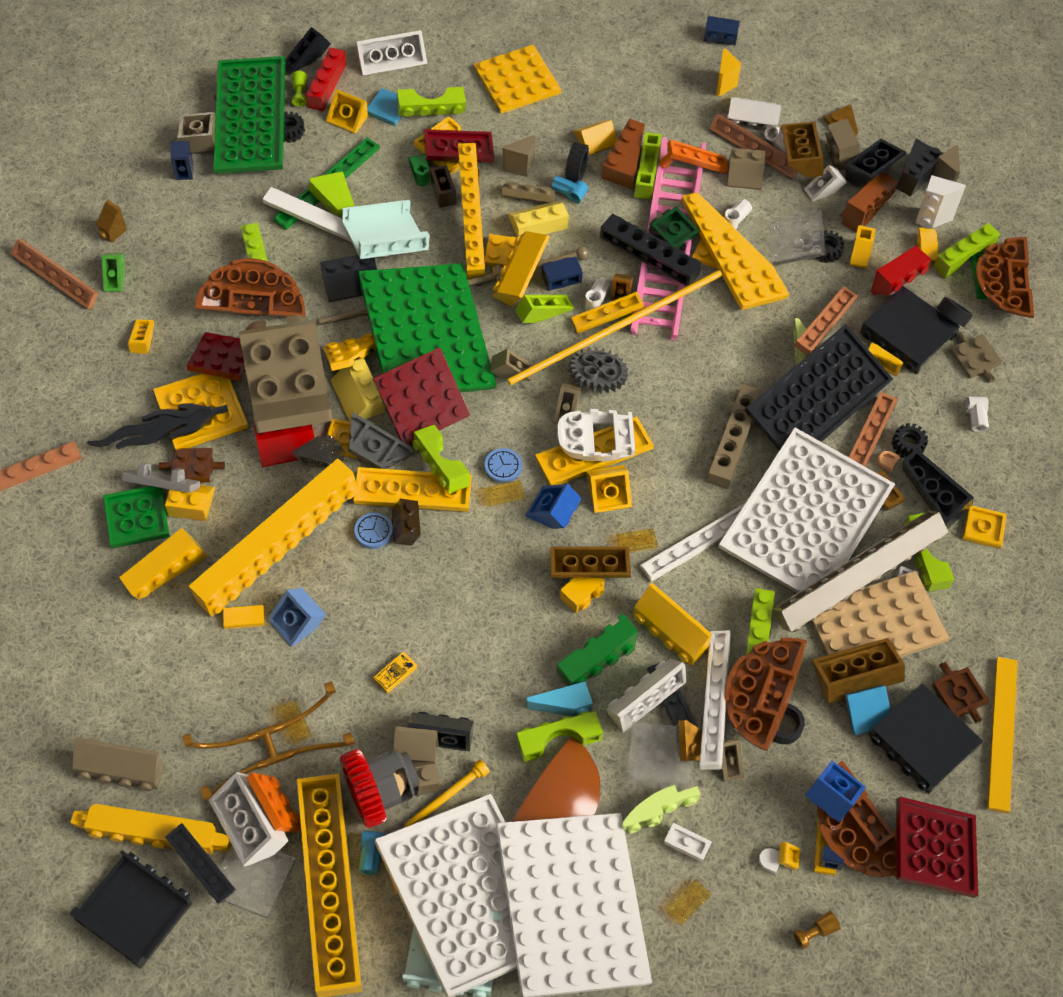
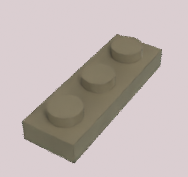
M516 182L504 183L502 188V195L553 203L556 190H552L549 187L537 188L531 184L518 185Z

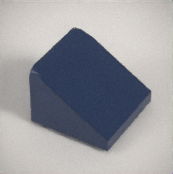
M823 845L819 866L840 870L844 864V859L829 847Z

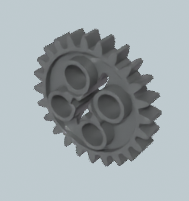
M588 347L587 351L581 349V352L576 351V354L572 355L569 363L568 372L571 373L570 377L574 378L573 382H579V387L586 386L585 390L592 389V393L598 390L602 394V391L605 390L609 394L610 389L616 392V388L621 389L622 385H625L628 377V368H626V363H622L623 358L617 359L618 354L612 355L611 350L605 352L604 348L599 351L597 347L594 350Z

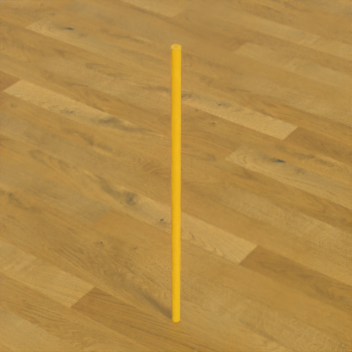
M721 271L713 272L508 378V384L511 386L722 276Z

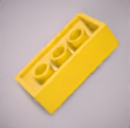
M525 231L522 235L516 237L514 241L516 246L507 256L509 261L500 271L502 276L493 286L492 290H494L492 297L509 306H512L523 297L550 236Z
M651 583L634 606V619L639 624H644L651 635L659 637L667 649H673L682 662H688L692 666L708 651L712 634L657 586Z

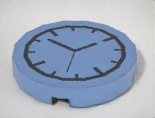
M495 449L485 459V473L496 483H511L521 474V458L511 449Z
M371 512L357 520L354 534L361 546L368 549H379L390 542L393 536V526L390 519L385 515Z

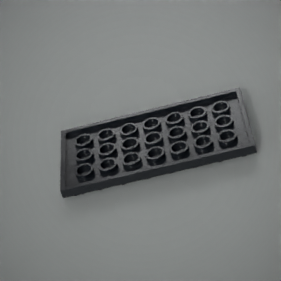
M845 324L744 410L779 451L794 428L822 442L888 385L893 378L848 325Z

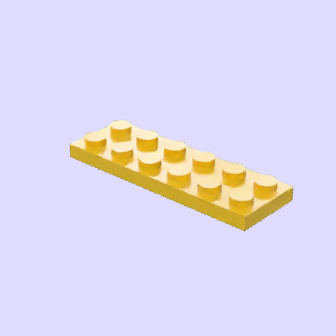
M636 416L632 418L635 441L634 456L650 451L654 446ZM613 425L593 433L595 452H601L602 454L615 450ZM559 445L536 454L535 459L548 484L558 485L585 476L588 470L605 468L634 456L607 462L580 460L567 455Z
M358 467L356 476L358 491L353 501L354 504L394 507L401 498L418 501L419 509L469 512L472 475H470V486L449 494L446 488L440 485L438 477L433 475L432 472Z

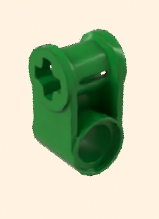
M426 155L409 156V165L412 168L411 172L413 173L415 183L421 187L427 186L430 183Z

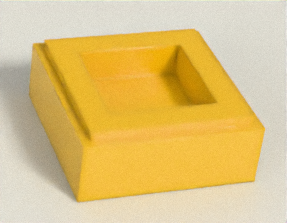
M787 842L780 843L778 863L792 870L798 869L800 848Z

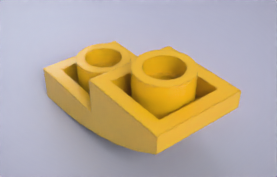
M918 228L917 245L931 258L930 262H935L938 256L936 230Z

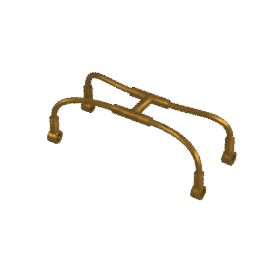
M332 681L324 684L326 694L300 715L284 723L280 722L247 734L246 737L218 743H195L190 733L182 735L186 748H220L263 738L269 757L239 772L243 774L279 763L299 753L326 748L348 747L355 744L351 732L343 735V742L305 746L295 750L290 749L279 754L276 752L271 734L284 730L285 727L298 722L319 708L331 695L336 693ZM230 778L211 791L208 785L200 788L203 799L212 798Z

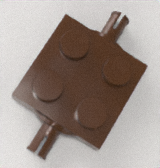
M174 448L171 462H159V470H171L172 475V470L177 468L184 469L185 479L210 482L214 469L225 470V461L214 462L212 448H181L178 450Z
M946 661L941 663L939 667L945 675L932 684L940 700L958 717L970 714L975 724L980 723L983 719L980 717L977 709L988 704L989 699L970 669L966 667L959 671H952Z

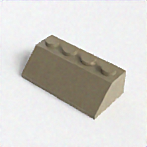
M75 737L72 769L78 778L82 780L94 778L104 784L117 782L120 786L127 788L131 787V785L139 786V789L144 791L158 790L165 766L157 751Z

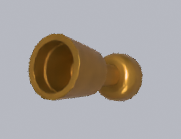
M829 910L814 921L813 928L805 932L798 929L793 932V936L799 947L804 950L809 946V940L817 935L825 937L840 931L841 926L835 914Z

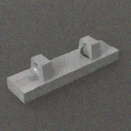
M144 462L138 465V470L132 469L122 473V481L188 493L200 489V481L185 479L184 469L177 468L172 470V475L168 476L151 473V464Z

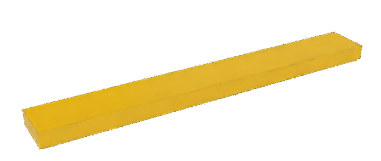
M997 657L995 664L987 810L1008 814L1010 812L1018 660Z

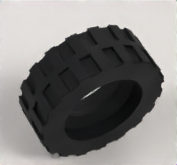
M573 143L566 163L565 179L575 182L582 180L587 166L589 145Z

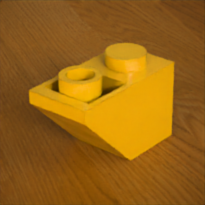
M858 225L850 266L867 269L876 229Z
M573 578L560 590V599L575 613L581 609L585 610L594 597L598 598L602 595L605 580L603 578Z

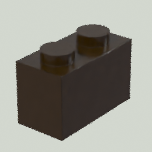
M447 165L430 168V181L439 208L456 205V190Z
M400 498L392 508L395 544L413 545L420 537L418 501Z

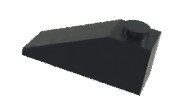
M310 27L285 59V70L290 74L299 71L320 58L331 43L321 33Z

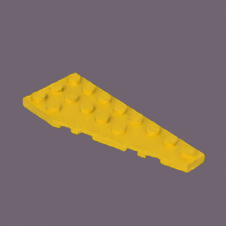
M698 192L682 196L681 202L694 225L700 230L699 234L721 271L741 311L788 298L789 293L774 266Z

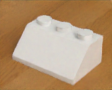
M731 97L728 118L734 123H741L742 120L748 121L747 124L757 126V123L764 124L766 128L772 125L778 126L781 104Z
M931 175L915 224L934 228L953 221L966 185Z

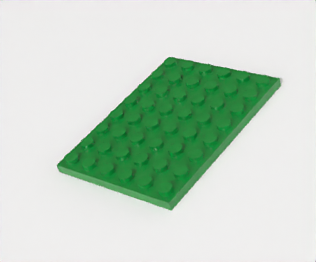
M463 263L358 272L359 283L382 373L440 347L460 392L496 388L494 374L490 372L491 363Z

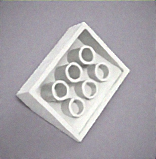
M674 659L660 662L653 673L645 674L640 679L638 685L635 687L630 686L624 692L625 695L619 700L616 698L609 703L607 713L622 732L628 730L686 683V670L683 662Z

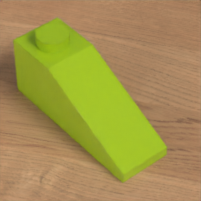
M524 295L515 311L522 323H537L571 311L574 307L567 295Z

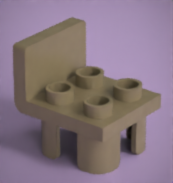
M292 315L286 317V324L266 327V321L261 320L249 324L246 330L239 331L256 433L333 420L315 319L308 320L301 315Z

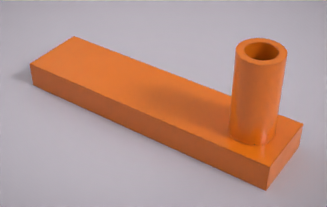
M671 139L667 142L668 153L659 161L660 166L665 169L677 159L720 173H726L729 170L726 156Z

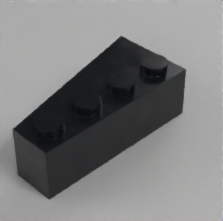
M915 139L896 189L911 197L931 178L938 157L944 153L938 148L931 147Z
M917 448L903 460V471L931 511L940 512L947 529L973 505L974 497Z

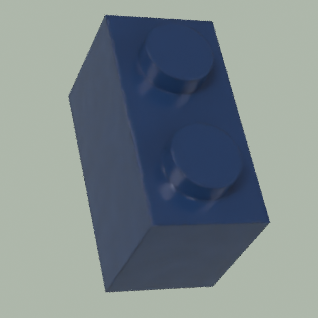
M708 16L704 41L736 46L740 21Z
M189 141L171 142L170 158L175 179L193 180L194 162Z
M576 256L542 264V277L548 291L582 283L583 272Z

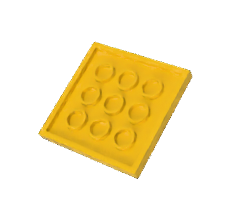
M534 45L474 64L476 73L500 113L561 94V88Z
M198 374L153 389L160 410H179L177 406L185 403L212 406V408L227 404L229 412L215 415L214 419L210 420L204 427L193 434L172 440L176 450L190 448L249 428L230 379Z

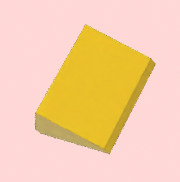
M723 49L716 96H721L738 85L741 63L727 49Z
M336 89L326 122L356 133L368 117L367 101Z
M601 120L573 130L579 143L589 145V155L611 148L617 141L612 120Z

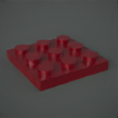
M205 332L187 364V371L241 381L246 369L240 338Z

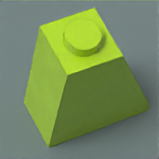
M343 171L309 178V191L333 215L342 218V208L355 207Z

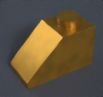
M110 200L105 201L96 225L98 235L103 240L107 239L112 243L127 229L121 208Z
M619 273L614 275L611 300L631 294L633 276Z

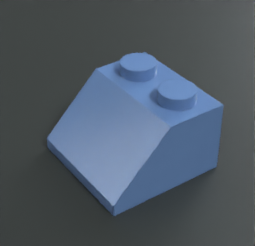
M303 588L286 590L267 619L289 645L294 646L317 629L326 614Z

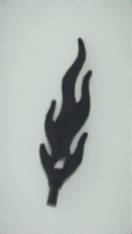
M192 403L179 404L177 406L179 410L161 409L141 417L143 422L154 420L152 422L123 426L105 439L88 441L87 443L90 446L103 447L127 436L142 435L141 437L122 440L116 444V448L119 450L125 446L149 445L161 440L168 434H170L168 436L169 440H174L178 437L197 432L210 420L214 419L215 415L229 412L227 404L215 408Z

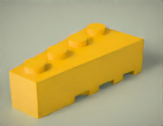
M181 528L119 578L131 595L140 600L208 556L197 541Z

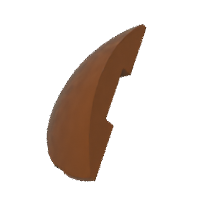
M1027 237L1005 239L1004 243L998 245L994 243L989 246L985 254L978 260L976 278L982 292L995 305L1012 314L1034 318L1032 289L1029 288L1028 277L1029 255Z
M254 258L234 260L230 264L213 271L205 284L201 286L195 303V309L212 312L281 318L292 315L305 317L303 296L300 294L293 278L275 264Z
M781 638L779 641L759 643L752 648L751 652L737 660L728 675L725 687V702L728 716L735 729L739 731L744 739L762 750L768 751L780 726L797 679L807 640Z
M571 737L560 749L531 789L512 822L591 816L595 814L600 800V775L590 753L579 741Z
M843 760L838 763L840 767L855 778ZM865 790L840 822L831 818L827 812L817 805L818 824L827 846L844 859L846 866L872 877H897L896 831H892L867 797L868 794Z

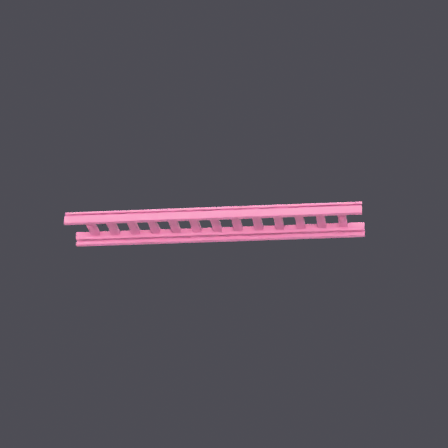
M666 137L662 138L659 161L668 153ZM702 143L699 148L705 150L706 143ZM658 162L647 233H650L648 231L650 228L649 224L656 218L657 212L664 213L667 209L674 208L658 205L659 199L681 202V198L684 196L682 194L661 192V186L693 190L692 193H699L703 167L696 166V170L668 166L665 169ZM663 173L695 177L694 183L662 178ZM679 208L687 217H689V220L692 222L686 209ZM692 239L685 243L684 250H681L687 255H690ZM642 262L637 289L641 300L643 295L665 298L675 293L674 291L645 287V281L678 285V291L685 287V285L669 276L647 273L648 267L651 266ZM683 297L676 300L675 306L665 305L656 310L658 312L674 314L673 321L644 316L632 322V334L637 335L638 324L672 328L670 340L675 341L678 336ZM642 301L644 304V308L653 304L650 302Z

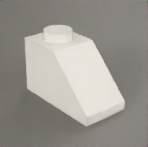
M828 165L823 170V176H817L804 190L812 201H816L836 193L847 181L838 169Z

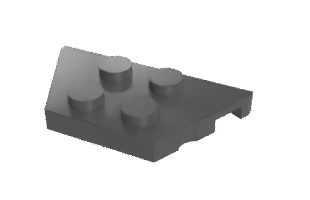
M353 412L350 423L349 453L378 469H386L414 454L415 449Z

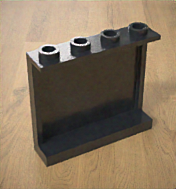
M902 286L900 290L895 292L863 322L860 333L865 339L871 340L901 360L907 370L918 374L920 368L949 339L953 340L956 337L960 326L909 289Z
M923 683L878 722L868 735L874 745L880 746L885 751L886 756L891 761H895L900 765L902 772L907 776H911L916 781V785L928 794L972 752L974 753L983 742L975 732Z
M121 850L120 854L122 857L80 909L75 906L69 914L75 921L136 966L142 968L192 903L189 899L190 894L184 889L179 888L177 890L172 886L173 882L166 876L160 878L155 874L157 871L149 864L142 865L139 862L140 859L134 853L129 852L127 854Z

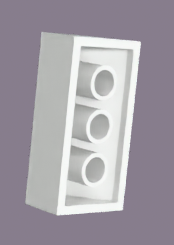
M421 30L355 42L357 57L363 75L427 64Z
M236 772L209 799V802L227 836H229V840L243 866H248L275 855L289 840L283 831H276L246 778L249 775Z

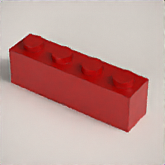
M329 47L306 94L308 108L324 112L346 66L345 51Z

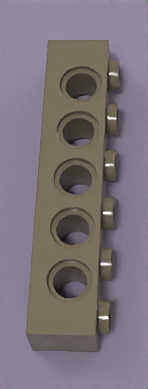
M742 384L740 391L736 390L733 399L736 401L735 405L731 404L728 415H730V418L724 421L722 428L725 430L724 434L719 435L717 440L719 447L718 449L714 448L711 456L713 463L708 464L705 472L708 475V483L726 489L729 488L753 424V420L745 412L744 409L746 407L744 406L748 407L763 394V390Z

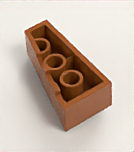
M629 118L602 166V179L633 190L644 136V123Z
M883 172L874 177L847 202L846 208L841 215L843 217L841 224L854 232H857L858 225L866 226L895 193L898 181Z

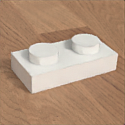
M675 823L672 824L664 841L665 845L700 862H703L712 841Z

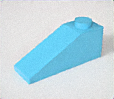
M585 682L526 698L527 709L568 716L579 715L584 711H592L593 705Z

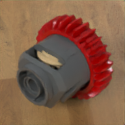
M356 749L340 756V765L357 812L367 828L375 827L385 822V810L411 800L415 794L413 788L419 786L416 770L407 752L400 754L396 751L391 753L386 751L365 759L362 751Z

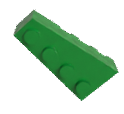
M624 613L617 617L619 621L615 625L611 626L608 624L604 627V631L598 638H590L583 646V650L577 648L557 664V673L567 686L582 682L586 683L588 678L591 676L597 677L602 673L603 668L608 665L610 667L615 665L621 656H628L635 650L638 630Z

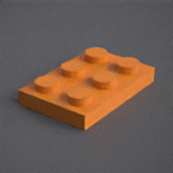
M253 772L246 777L275 830L290 833L299 832L301 830L300 817L292 810L290 799L283 794L279 780L274 776Z

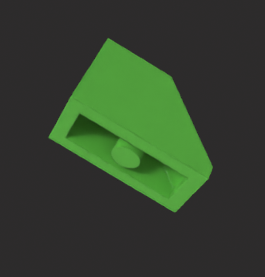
M105 253L102 255L104 291H122L125 273L124 253Z

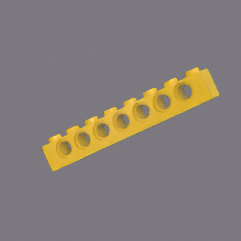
M476 143L458 144L466 271L467 279H473L485 275Z

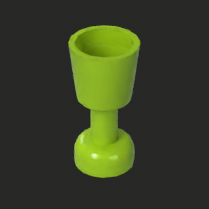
M295 71L291 74L292 87L296 91V94L292 97V104L296 107L305 106L307 99L303 91L306 89L307 74L302 71Z

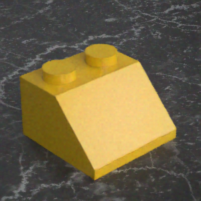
M624 465L586 471L594 513L632 507L629 474Z
M200 485V489L190 493L169 489L165 504L168 516L207 521L215 487Z

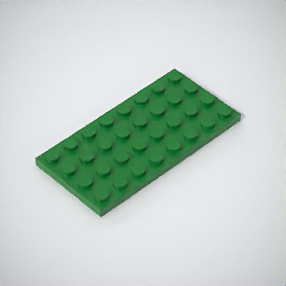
M284 56L218 60L213 168L215 174L283 169Z

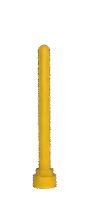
M481 759L476 761L471 768L472 771L406 821L404 826L408 827L422 821L476 777H484L490 773L486 764Z

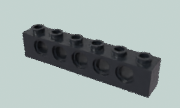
M612 213L601 226V239L685 286L692 284L700 274L702 263L696 258H692L683 251L672 247L667 242L654 237L651 233L645 232L622 217Z

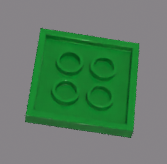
M148 486L103 495L111 549L170 537L162 488Z

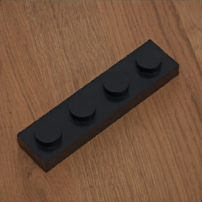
M658 664L648 667L647 673H653ZM677 689L662 701L678 736V721L687 720L699 728L680 689Z
M183 823L165 836L166 840L219 905L236 891L235 887Z

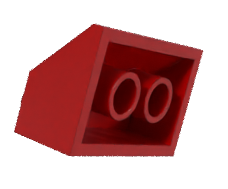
M917 245L876 271L870 292L874 295H889L893 291L897 292L904 284L911 283L920 274H925L929 269L928 266L931 258Z
M312 424L263 433H256L255 425H253L262 468L318 457Z

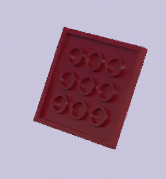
M440 347L372 378L399 439L407 445L413 443L415 431L431 425H435L438 430H441L471 416Z
M901 796L897 798V880L971 898L979 896L976 815Z

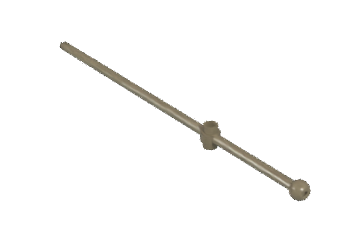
M579 247L575 252L539 261L535 269L542 268V264L562 260L567 257L576 256L578 260H585L588 257V251L585 247ZM494 266L492 274L469 279V287L493 280L495 282L500 280L502 266ZM366 307L320 318L317 321L318 325L322 326L367 314Z

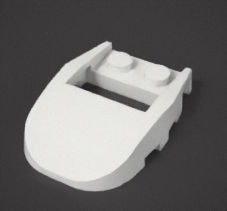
M590 409V412L581 413V411L569 412L563 415L558 422V441L560 447L570 457L587 461L607 462L634 456L635 441L632 412H628V415H619L616 410L601 412L598 409ZM613 423L615 450L602 454L601 452H595L593 424Z

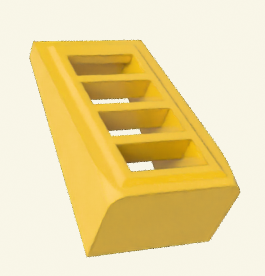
M135 320L128 342L130 353L148 354L154 320Z
M871 343L869 351L888 373L898 376L903 362L880 346Z

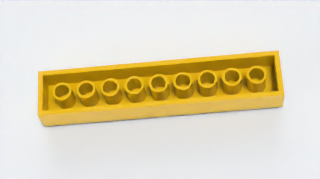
M337 458L189 585L195 601L211 617L214 614H219L226 604L235 600L241 591L250 587L256 578L269 570L271 565L279 562L286 552L298 545L301 539L309 536L317 525L324 523L332 512L338 511L347 499L355 496L358 489L354 473Z
M340 774L297 779L315 992L317 997H331L362 992Z

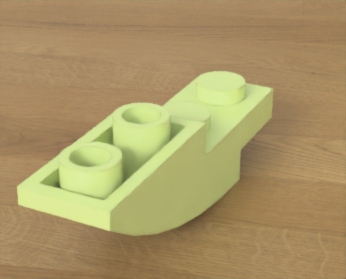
M672 785L654 793L636 806L622 823L624 832L632 834L638 832L641 829L640 827L646 825L649 827L657 826L663 819V811L671 813L677 810L679 806L685 805V807L695 805L700 797L698 786L677 792L675 785Z

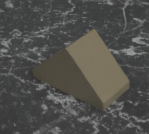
M739 738L724 741L722 769L720 770L724 782L744 778Z

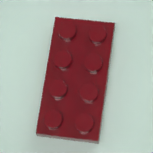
M424 129L426 160L459 161L458 144L476 143L477 162L494 163L492 132Z

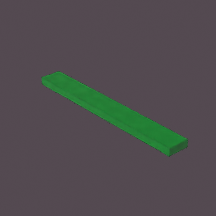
M368 137L365 138L324 175L343 171L346 179L380 149V146ZM309 188L297 197V199L313 206L319 202L309 191ZM282 211L273 218V222L285 230L299 220Z

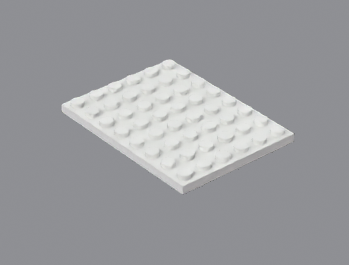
M794 428L718 547L798 593L849 561L895 483L799 429Z
M491 794L375 839L376 847L446 997H454L517 969L496 828L498 823L506 822ZM489 911L503 913L501 920H493Z
M621 813L497 824L496 828L521 997L563 995L644 986L652 983L626 837L622 827Z

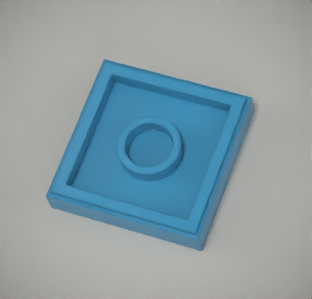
M383 88L380 89L367 107L369 116L394 126L402 117L398 116L396 93Z
M885 685L845 694L854 735L871 731L878 722L891 712Z

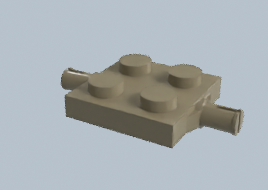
M962 331L957 333L956 337L961 344L951 348L950 352L967 376L973 378L985 375L989 383L995 381L996 377L992 374L991 370L1001 365L1002 360L984 335L981 334L972 339H967Z

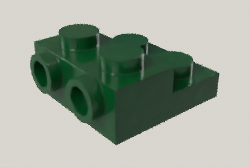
M677 206L673 209H667L659 219H653L649 224L650 228L648 230L654 237L667 242L676 249L694 238L700 231Z

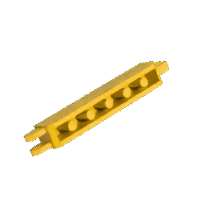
M101 804L90 806L89 811H74L71 819L73 826L85 829L90 837L101 839L104 836L110 837V840L114 842L128 840L138 846H143L146 843L152 844L151 846L156 849L170 847L174 850L165 836L183 823L207 854L213 855L214 850L227 852L232 847L229 836L217 833L214 825L210 822Z

